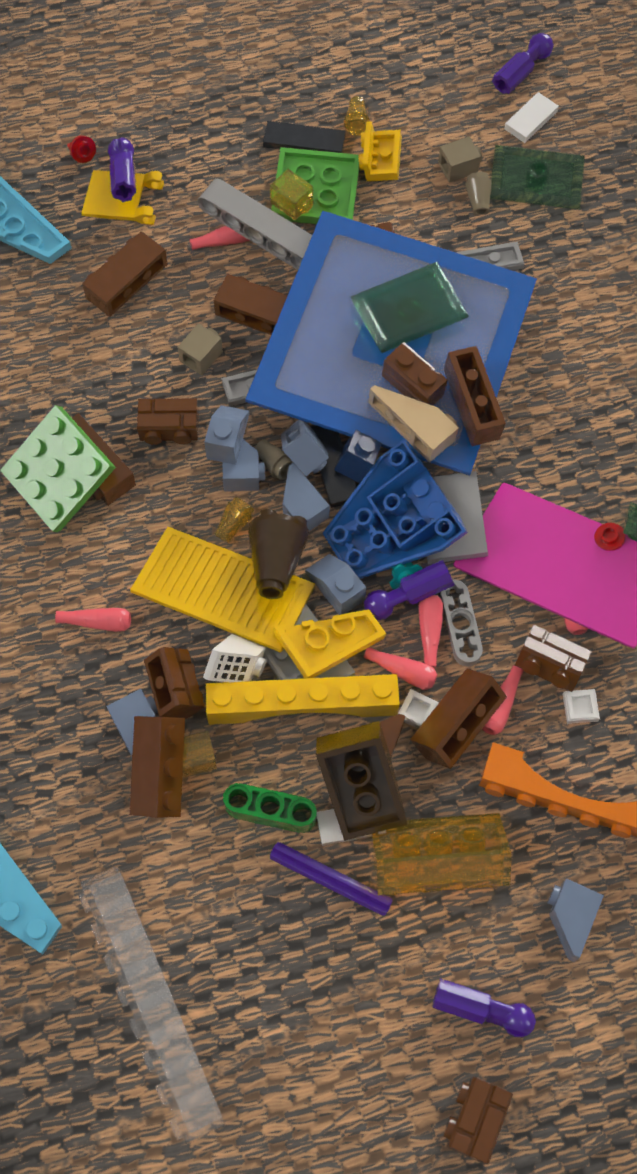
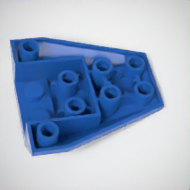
M403 439L379 457L324 530L323 535L338 559L347 563L359 579L394 568L398 564H406L441 552L468 532L461 517L431 473Z

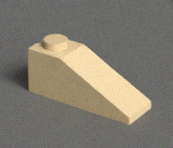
M376 385L370 388L368 403L429 463L456 440L459 429L456 421L449 414H444L438 407Z

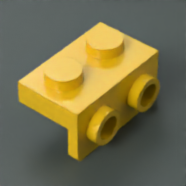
M372 121L366 122V130L361 133V147L364 149V152L359 154L360 171L364 170L366 181L399 179L401 130L374 131Z

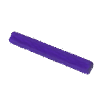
M277 842L270 853L271 860L382 916L388 913L392 904L390 897L280 842Z

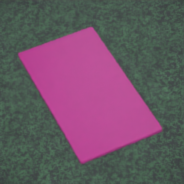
M502 483L483 514L488 556L455 560L454 567L632 649L636 648L637 539L625 534L626 539L622 547L613 551L604 550L596 544L594 539L595 532L602 525L601 523L510 484Z

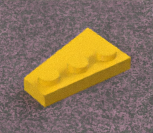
M369 609L335 615L332 619L322 621H302L300 625L290 627L285 625L276 626L273 630V633L305 679L315 678L385 639L386 632Z

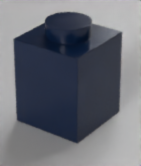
M355 430L342 448L334 470L360 483L374 465L382 443Z

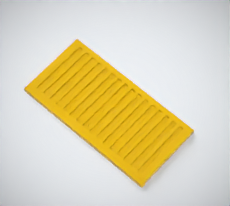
M167 526L133 586L130 588V592L281 653L284 648L273 633L274 627L296 625L315 588V583L293 575L287 590L281 598H264L259 594V589L256 586L251 558Z

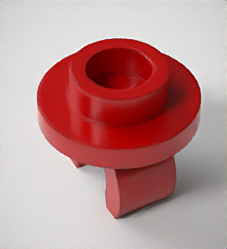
M77 136L71 143L67 144L71 157L79 163H87L95 156V142L88 136Z
M610 522L602 524L597 528L594 539L600 548L613 551L623 546L626 536L624 529L619 524Z

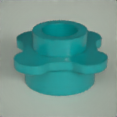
M412 562L396 565L392 569L393 579L390 581L391 588L396 589L400 587L402 578L421 570L422 567L419 564L414 565Z

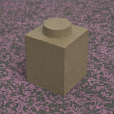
M470 136L440 146L438 164L449 183L479 171L482 153L480 148L474 145Z
M199 323L177 347L179 361L200 375H203L223 352L220 335L214 329H207Z

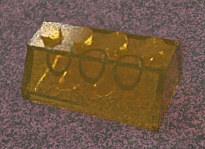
M500 813L407 820L408 825L386 830V833L382 834L378 832L371 834L374 874L378 895L428 893L431 891L463 890L482 887L494 888L511 885V850Z

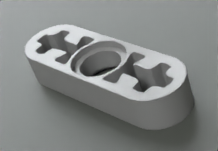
M453 580L455 585L441 591L440 598L443 603V613L454 658L460 665L470 667L479 662L483 647L468 588L462 581ZM450 589H455L456 593H461L458 599L459 608L454 609L453 597L447 596L450 593ZM462 616L469 621L470 626L465 630H458L453 626L452 620L455 617ZM469 636L467 640L469 648L476 650L471 658H468L466 653H460L464 648L463 638Z

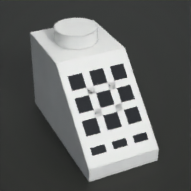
M231 634L212 649L203 678L220 682L251 681L255 676L260 677L266 664V659L263 658L266 648Z

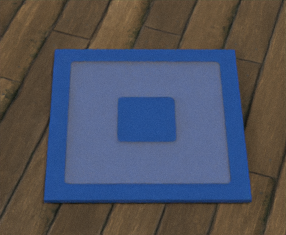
M322 211L245 402L350 437L355 430H358L381 442V447L391 449L404 439L420 460L428 462L368 403L370 388L374 385L403 395L381 376L384 360L398 346L405 342L434 367L436 372L441 373L446 378L444 366L448 352L477 345L497 398L537 278ZM447 382L443 397L433 406L438 407L444 414L452 416L459 429L456 440L430 463L470 476L480 445L471 446L451 388Z

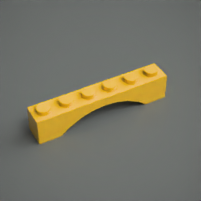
M397 674L206 683V714L209 725L245 723L266 717L299 713H337L360 717L395 716L398 714L400 705Z

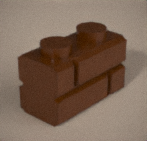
M405 342L387 356L383 363L381 376L404 396L432 406L443 397L448 379L441 373L436 372L434 367Z
M197 398L138 399L137 431L140 441H145L151 445L160 444L162 441H174L177 444H188L191 441H198L199 408Z
M533 625L515 666L523 669L530 675H536L551 682L557 688L573 692L591 651Z
M162 647L144 659L159 717L187 719L204 708L203 694L199 689L195 675V666L191 662L188 649L177 648L174 650V648Z
M472 1077L469 1084L462 1082L456 1098V1102L461 1104L456 1118L449 1117L443 1133V1137L448 1139L446 1147L488 1165L513 1094L477 1077Z

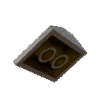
M380 721L317 737L316 757L344 841L408 825Z

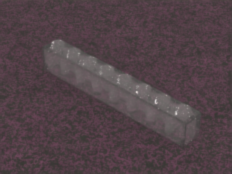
M115 866L80 882L84 892L78 894L86 913L92 911L96 923L92 924L91 928L98 944L104 942L109 954L103 956L110 975L117 973L121 986L117 987L116 991L123 1007L129 1005L134 1018L129 1020L130 1026L136 1039L143 1038L147 1051L143 1052L142 1055L149 1072L151 1073L155 1070L161 1084L155 1087L162 1105L166 1106L169 1104L174 1118L170 1119L169 1122L177 1141L183 1138L185 1144L188 1145L227 1126L119 867Z

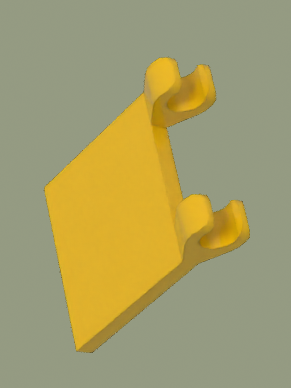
M93 170L81 213L82 216L128 220L154 225L156 217L153 215V208L151 206L139 207L144 186L149 189H163L162 173L160 171H151L146 174L135 173L136 194L133 195L132 200L122 202L119 199H114L112 196L110 171Z

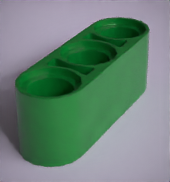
M242 783L230 785L223 794L226 812L235 819L297 833H306L313 829L316 824V806L306 797ZM237 795H242L247 799V803L243 807L235 808L230 804L231 799ZM268 802L276 803L279 806V810L273 815H267L261 810L264 804ZM305 809L311 814V817L305 822H299L293 817L297 810Z

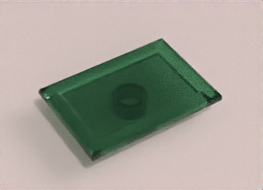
M495 145L490 199L579 210L585 156Z
M437 261L350 297L381 354L397 348L404 342L409 343L469 318V314Z

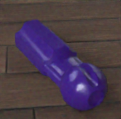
M537 33L532 36L529 41L528 50L521 53L517 52L493 76L492 83L495 88L503 94H510L533 71L536 59L541 60L550 56L553 49L552 38L545 33Z
M120 137L119 139H113L108 146L111 193L114 199L126 202L132 200L133 195L136 194L135 168L133 164L134 147L128 139Z
M441 560L402 578L400 587L388 593L383 590L372 591L364 601V609H369L376 620L386 619L391 615L394 606L404 601L412 605L455 584L446 564Z
M442 978L439 980L432 1008L479 1024L487 1021L502 1026L513 1037L523 1038L534 1030L536 1023L535 1014L524 1003L508 1005L491 999L490 994Z

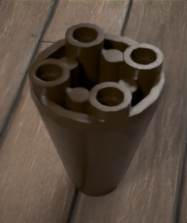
M263 509L259 512V516L249 523L248 537L256 586L262 597L279 599L287 590L308 541L309 530L307 528V520L304 517L278 514L275 510Z

